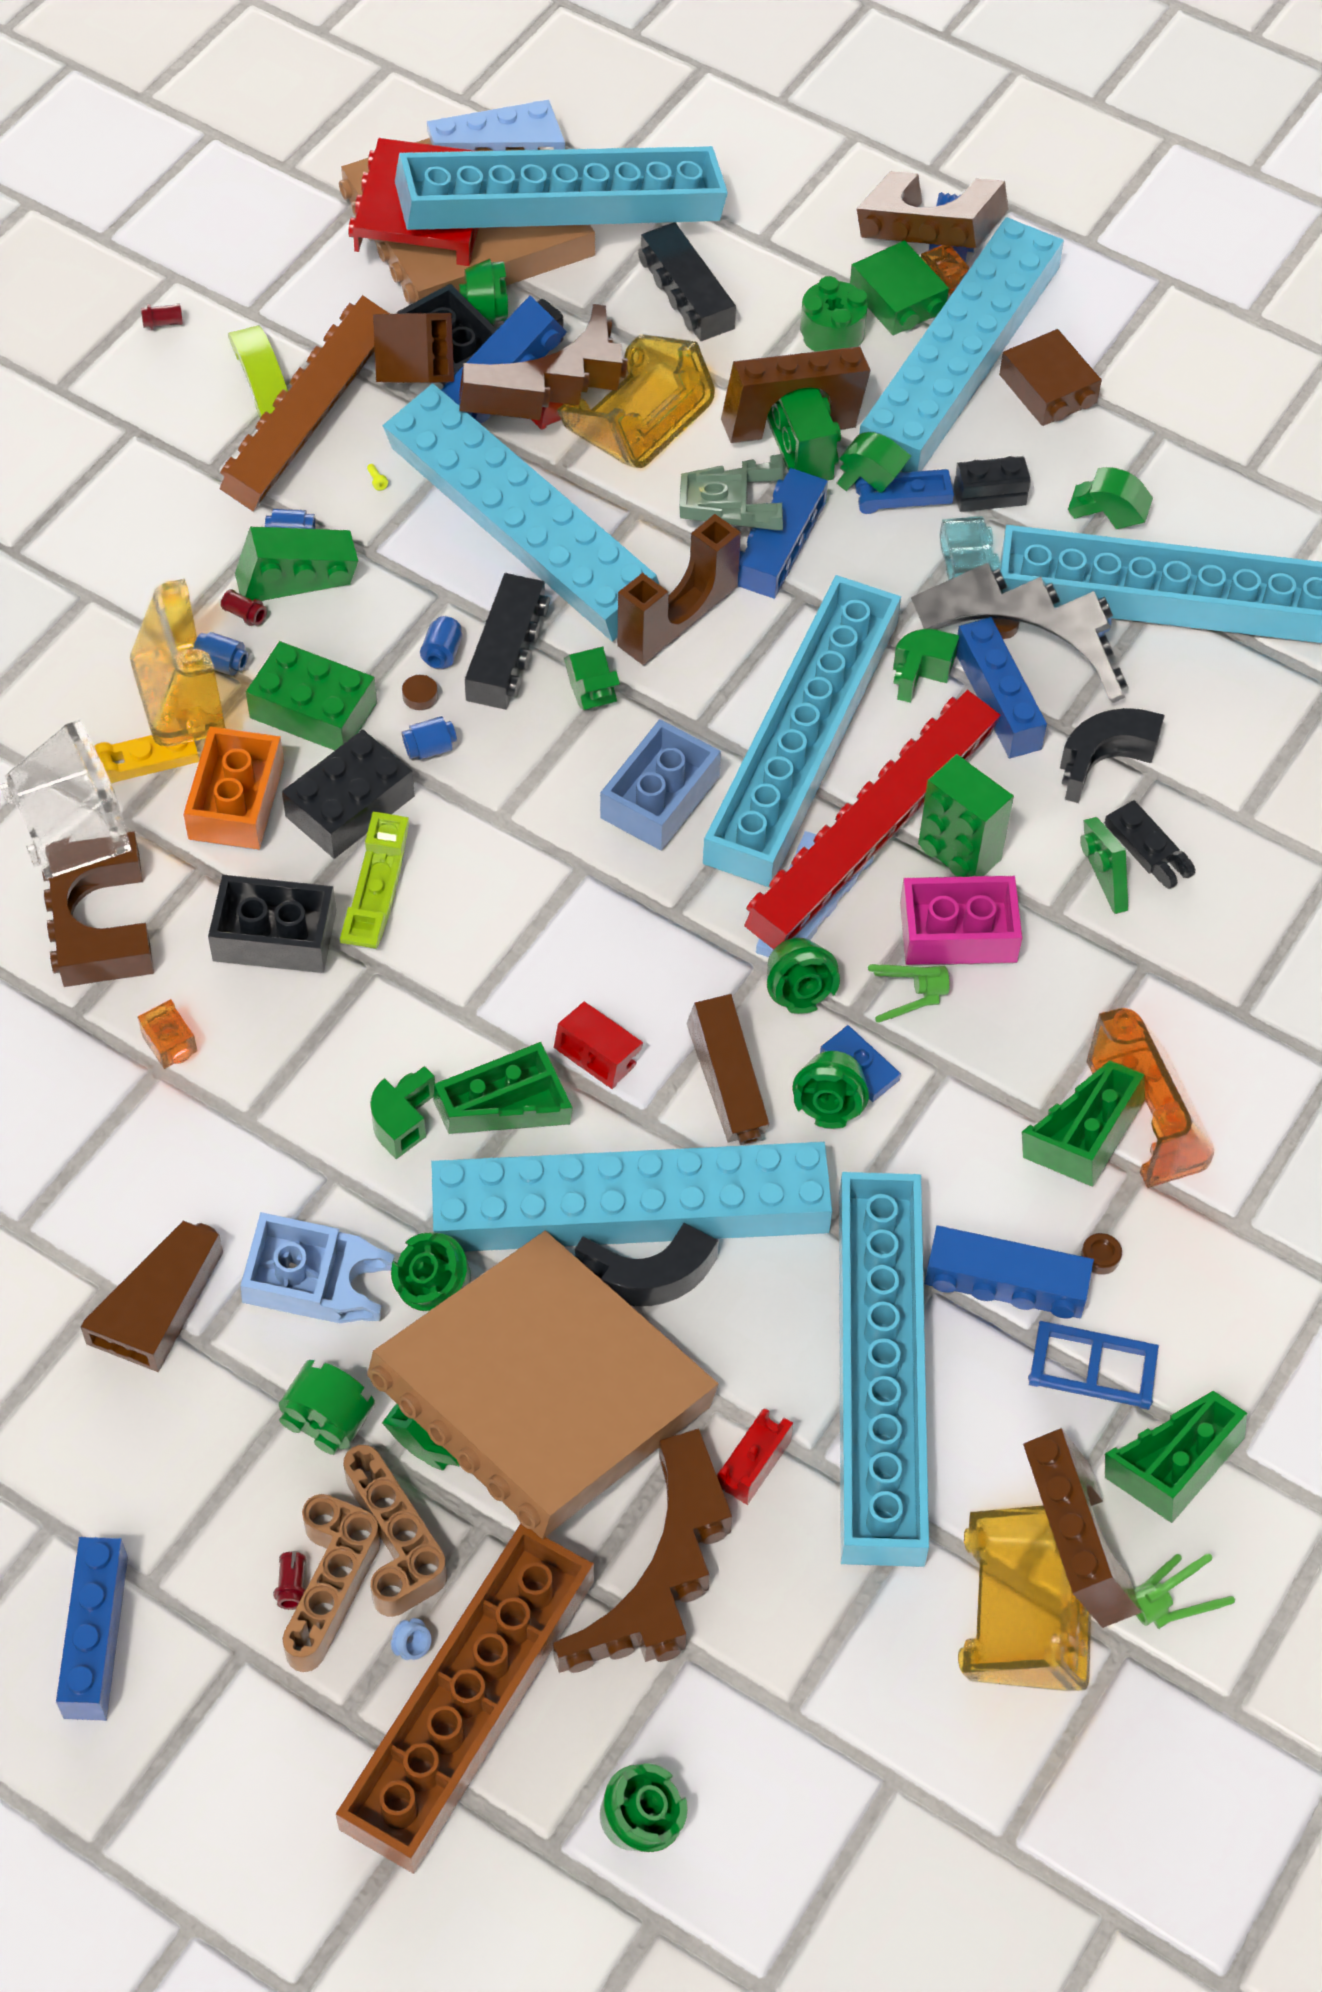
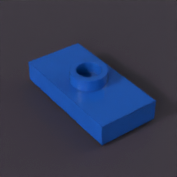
M849 1025L820 1047V1053L825 1051L843 1052L852 1056L860 1064L867 1084L869 1099L872 1102L900 1081L901 1073Z

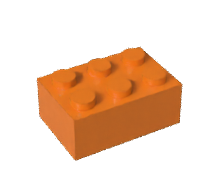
M209 727L183 813L188 840L260 850L284 766L281 736Z

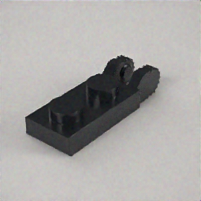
M1135 800L1106 815L1105 826L1149 874L1152 873L1165 888L1171 889L1178 883L1177 876L1167 863H1170L1183 878H1189L1196 873L1191 859L1188 858L1184 851H1180L1175 843Z

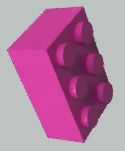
M1015 876L921 877L903 879L900 909L906 965L1017 963L1022 942V931Z

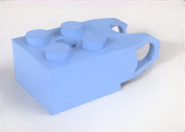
M260 1212L240 1285L242 1303L335 1323L360 1320L379 1321L381 1305L357 1293L352 1288L351 1283L353 1279L363 1273L391 1271L394 1255L376 1248L359 1236L339 1232L338 1228ZM290 1263L297 1265L295 1268H288Z

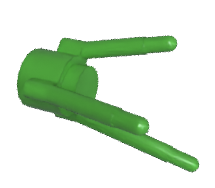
M870 964L868 966V970L874 972L875 976L914 978L916 993L923 994L924 998L876 1016L875 1021L877 1023L927 1005H938L940 1003L939 996L948 995L949 975L945 965L914 967Z
M1209 1553L1191 1563L1163 1584L1159 1583L1182 1560V1556L1176 1554L1145 1583L1134 1589L1142 1612L1137 1614L1136 1617L1145 1626L1154 1622L1158 1629L1172 1621L1232 1605L1235 1603V1598L1229 1596L1169 1612L1168 1608L1173 1605V1600L1168 1591L1212 1561L1213 1557Z

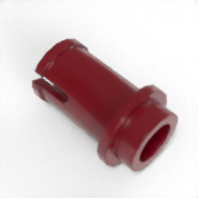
M180 303L155 307L147 304V307L141 308L143 328L150 327V331L158 326L183 325Z
M233 589L227 590L221 599L220 606L222 609L242 618L248 626L260 625L267 615V608L261 600H251Z
M285 1552L279 1556L278 1587L273 1591V1597L277 1600V1606L282 1609L295 1610L306 1591L303 1588L306 1556L299 1552H296L293 1568H291L292 1552Z

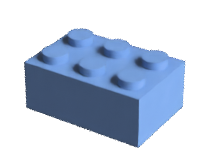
M659 719L600 792V818L662 851L719 778L721 751Z

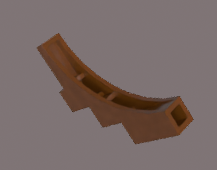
M593 304L590 321L585 331L573 343L556 353L535 360L510 364L463 363L459 388V411L540 420L542 407H548L549 402L579 405L581 393H587L588 387L617 391L620 378L626 377L628 359L622 358V344L613 343V338L610 337L612 319H607L606 305Z
M699 1428L660 1440L659 1460L667 1489V1513L664 1530L653 1559L635 1587L610 1612L585 1629L553 1642V1655L559 1673L567 1670L571 1673H578L593 1666L595 1661L607 1657L613 1660L621 1659L632 1654L635 1650L634 1648L640 1647L645 1662L654 1659L658 1662L668 1661L677 1657L681 1650L686 1649V1631L675 1601L680 1600V1602L685 1603L696 1600L704 1594V1591L709 1589L710 1574L698 1543H716L724 1539L728 1533H731L732 1526L731 1511Z

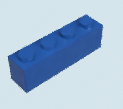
M529 295L466 363L492 365L539 359L557 347L567 331ZM463 367L454 375V382H448L441 389L458 405ZM467 412L480 424L487 421L491 416L490 414Z
M790 468L784 480L779 479L777 481L771 503H782L783 530L755 527L751 529L747 539V548L745 552L740 551L738 587L773 599L776 598L826 504L828 480Z
M990 617L959 626L956 656L977 697L1001 715L994 730L1008 758L1011 759L1042 750L1047 723L993 619Z
M936 1225L924 1285L933 1286L936 1290L945 1293L956 1291L970 1294L981 1301L997 1300L1011 1303L1014 1307L1022 1310L1034 1308L1051 1312L1059 1318L1069 1319L1075 1317L1081 1319L1087 1300L1094 1259Z
M79 1537L56 1703L63 1719L107 1721L128 1556L122 1538Z

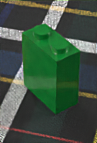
M905 240L851 264L850 284L866 292L867 308L893 336L905 330H910L928 319L935 318L948 301L949 287Z

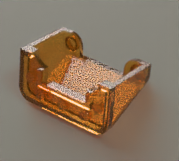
M1117 1008L1099 1013L1086 1060L1091 1073H1095L1111 1060L1145 1074V1101L1152 1114L1151 1126L1157 1138V1142L1152 1143L1150 1147L1152 1157L1148 1162L1142 1164L1140 1174L1146 1187H1154L1206 1170L1212 1162L1215 1149L1166 1048L1140 1015L1132 1009Z

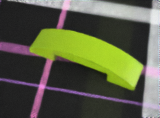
M260 325L229 332L228 338L237 360H240L254 396L255 407L259 417L261 418L265 412L271 414L275 409L272 405L278 394L283 389L287 392L288 390L266 334Z
M379 812L372 813L365 840L366 852L352 906L347 909L340 943L377 949L383 936L396 893L405 851L409 817Z

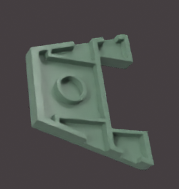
M783 454L770 456V462L757 465L754 459L742 461V468L724 471V467L721 465L681 473L680 518L706 521L716 514L730 525L783 530L782 503L747 504L748 482L783 480Z

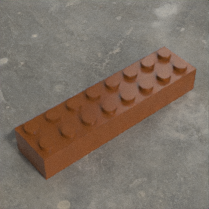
M520 1523L336 1812L338 1828L341 1832L413 1874L416 1872L553 1650V1642L559 1640L593 1585L594 1563L546 1537L542 1540L532 1529H527Z

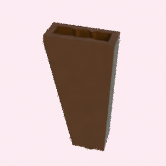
M732 994L694 1002L686 1024L727 1142L738 1140L740 1145H746L762 1139L761 1134H765L770 1124Z
M183 1220L84 1319L80 1327L86 1345L159 1372L223 1254L220 1235L216 1230L203 1223L194 1225Z

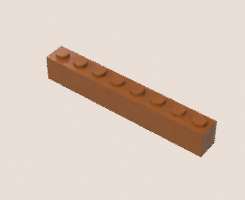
M363 295L355 305L349 303L339 318L342 321L340 325L336 326L333 324L324 336L323 341L326 342L322 348L316 346L312 350L306 361L309 364L304 370L300 367L295 372L289 383L292 385L290 390L287 392L283 389L278 394L272 405L275 407L271 414L265 412L256 424L255 429L258 430L254 436L248 434L238 448L240 455L236 459L230 457L220 472L224 476L219 488L221 491L251 511H255L374 354L373 314L390 313Z

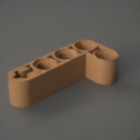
M357 1445L352 1447L344 1457L343 1466L346 1482L360 1507L371 1513L377 1520L379 1536L394 1558L393 1561L382 1566L373 1574L370 1588L375 1609L384 1616L395 1617L438 1593L444 1587L447 1581L446 1561L439 1545L380 1454L371 1446ZM362 1467H363V1469H364L366 1472H368V1471L371 1472V1478H372V1482H371V1483L368 1484V1478L366 1477V1475H365V1473L363 1472V1470H361V1469H359V1468H362ZM382 1498L394 1500V1503L386 1508H379L374 1505ZM403 1531H411L416 1534L409 1541L396 1539V1536ZM425 1564H432L437 1567V1570L430 1575H422L417 1572L418 1568ZM387 1586H397L401 1589L393 1597H386L380 1593Z
M318 1494L309 1498L303 1506L302 1515L308 1538L315 1544L327 1548L282 1638L287 1662L290 1667L299 1672L312 1671L322 1663L380 1547L377 1520L371 1513L325 1494ZM325 1514L333 1517L330 1522L324 1525L313 1523V1520L319 1515ZM360 1530L371 1533L368 1538L361 1541L350 1538L353 1533ZM345 1566L352 1569L350 1574L345 1577L338 1578L331 1575L338 1567ZM322 1603L333 1606L332 1610L324 1615L312 1612L315 1606ZM308 1638H310L311 1647L305 1646ZM296 1646L302 1647L301 1651H297Z

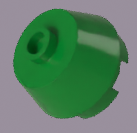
M487 259L464 269V283L459 284V292L492 325H495V321H506L508 317V294H506L505 278H503L506 277L504 261L491 262V259Z
M792 938L779 944L768 958V993L774 1002L787 1007L791 1013L805 1014L816 1011L818 1009L816 1004L824 1000L830 993L834 996L839 988L840 975L836 958L828 950L809 939Z
M825 1051L814 1056L797 1073L792 1085L794 1104L797 1111L799 1112L802 1109L807 1115L815 1119L814 1124L823 1128L837 1129L845 1127L847 1121L863 1112L869 1100V1092L860 1064L852 1056L839 1051Z
M421 1233L411 1237L405 1242L408 1246L402 1251L398 1262L393 1261L391 1267V1279L395 1290L408 1306L420 1311L432 1310L471 1282V1270L462 1247L455 1239L442 1233Z
M644 1763L624 1767L613 1775L606 1787L599 1813L602 1829L613 1844L629 1851L657 1852L667 1848L676 1840L686 1822L688 1809L686 1797L681 1799L676 1786L670 1780L673 1775L669 1771L655 1764Z

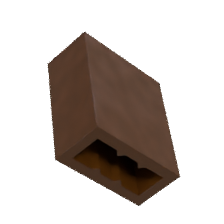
M451 313L373 314L376 382H454Z
M1059 329L1003 351L999 375L1041 426L1054 421H1060L1066 416L1082 409H1088L1098 402L1102 379Z

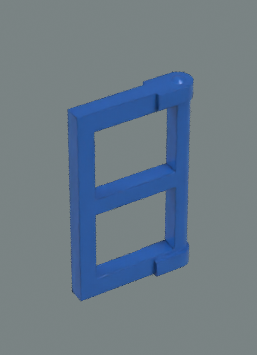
M1039 1321L1031 1372L1028 1375V1385L1114 1401L1149 1410L1153 1403L1152 1394L1159 1345ZM1049 1337L1091 1345L1086 1383L1043 1374ZM1102 1348L1144 1356L1139 1394L1097 1385Z

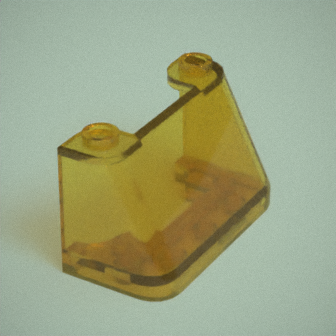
M640 334L628 345L625 351L624 358L628 359L627 371L629 375L619 383L618 390H612L591 410L587 402L580 398L579 405L563 404L557 410L563 425L569 431L623 464L634 468L645 467L711 405L714 399V383L697 341Z
M185 578L166 581L155 589L130 653L132 671L152 738L155 743L166 747L205 739L210 726L226 729L211 657L203 650L193 649L197 634L190 604L189 589Z
M1044 1506L970 1512L969 1528H966L964 1531V1544L967 1552L972 1553L975 1560L980 1564L976 1638H968L965 1641L964 1647L959 1649L958 1664L960 1671L969 1681L1068 1692L1085 1691L1088 1688L1090 1677L1091 1614L1072 1593Z

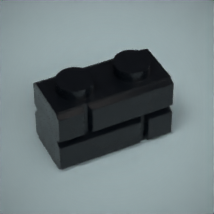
M1008 456L997 459L958 462L953 487L959 511L965 512L1026 505L1030 487V475L1025 457Z

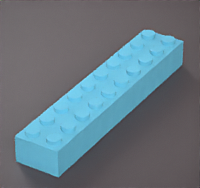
M713 146L399 153L395 185L407 230L720 221L728 194Z
M1006 217L860 425L859 434L864 432L882 434L893 440L911 455L910 459L901 469L902 472L922 471L1058 271L1064 244L1063 239Z
M433 383L382 425L390 445L396 453L542 581H545L551 589L612 642L618 636V592L642 572L659 584L657 575L471 415L467 412L459 411V405Z
M1006 525L1001 551L1000 570L1008 587L1002 590L1003 593L1038 577H1042L1046 585L1052 582L1060 599V602L1055 604L1056 608L1094 591L1099 599L1106 598L1113 614L1110 618L1322 643V562Z
M835 575L704 838V865L769 887L771 880L779 872L898 624L901 596Z
M825 1142L431 1161L433 1232L452 1237L460 1244L464 1252L519 1249L545 1230L564 1247L577 1246L582 1237L599 1245L672 1241L683 1223L715 1239L825 1234L830 1231L832 1204Z
M842 1172L839 1189L841 1564L925 1567L929 1550L921 1174Z

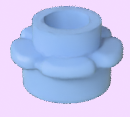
M412 1618L410 1621L403 1620L395 1627L391 1640V1649L395 1655H401V1658L404 1660H415L423 1657L430 1648L431 1634L425 1628L422 1620L418 1618Z

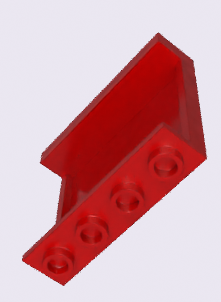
M378 138L375 151L370 150L369 172H364L362 176L361 190L363 193L356 197V218L351 217L349 222L348 235L354 239V252H359L363 238L456 250V265L469 266L479 228L407 230L395 185L399 153L463 152L474 150Z

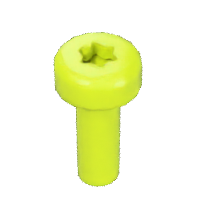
M369 464L367 470L373 478V487L378 491L384 490L388 486V479L386 476L380 475L374 464Z

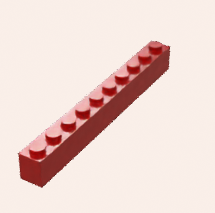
M968 689L958 699L955 697L950 698L942 708L941 716L937 720L932 717L920 731L921 737L917 741L911 738L899 753L900 758L896 762L889 760L879 772V779L874 784L868 781L856 797L858 800L853 805L846 803L835 817L836 823L832 827H829L827 824L822 827L813 840L815 844L810 849L803 847L791 862L793 866L787 872L781 869L769 884L770 889L765 894L758 892L746 907L749 915L744 927L773 950L782 942L794 938L919 810L925 801L928 779L956 754L967 760L992 734L1001 715Z

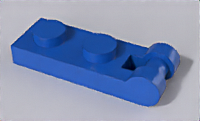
M949 469L899 472L882 493L875 492L877 490L862 477H859L854 482L856 493L860 495L858 498L859 510L864 514H871L878 509L953 504L954 493Z

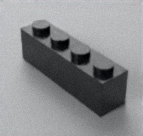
M676 222L641 234V249L638 250L639 260L644 268L648 267L653 274L657 287L665 291L672 308L680 312L687 329L693 331L700 342L734 330L736 317L735 303Z
M504 573L464 679L466 701L507 710L511 697H517L521 683L520 671L527 670L531 654L529 650L530 644H536L539 637L540 617H546L549 609L550 597L545 596V581Z

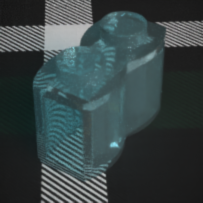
M983 516L942 519L939 538L943 558L946 562L948 580L987 562L993 567V570L1000 568L999 556L997 553H993L991 549L993 545L992 528L990 526L986 527Z

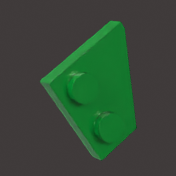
M1098 817L1083 820L1084 835L1080 837L1082 851L1089 859L1112 912L1117 914L1128 911L1126 849Z

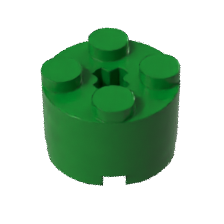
M832 276L822 277L819 283L810 287L802 299L800 333L804 337L803 341L806 346L814 352L860 346L865 335L867 316L866 292L850 283L838 281Z
M307 1360L279 1402V1408L283 1413L279 1421L285 1428L294 1433L302 1431L314 1438V1444L320 1450L330 1455H335L338 1449H347L351 1445L375 1407V1400L371 1395L367 1402L361 1395L365 1387L341 1369L324 1363L321 1369L312 1367L315 1360Z

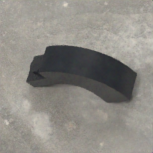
M1121 708L1098 713L1077 726L1066 741L1060 769L1065 770L1061 784L1068 786L1065 800L1079 804L1089 771L1096 763L1103 759L1128 757L1152 763L1165 715L1142 709Z
M683 1223L672 1242L662 1252L648 1258L632 1259L623 1257L585 1237H582L575 1247V1257L630 1306H654L682 1297L705 1278L717 1260L719 1240Z

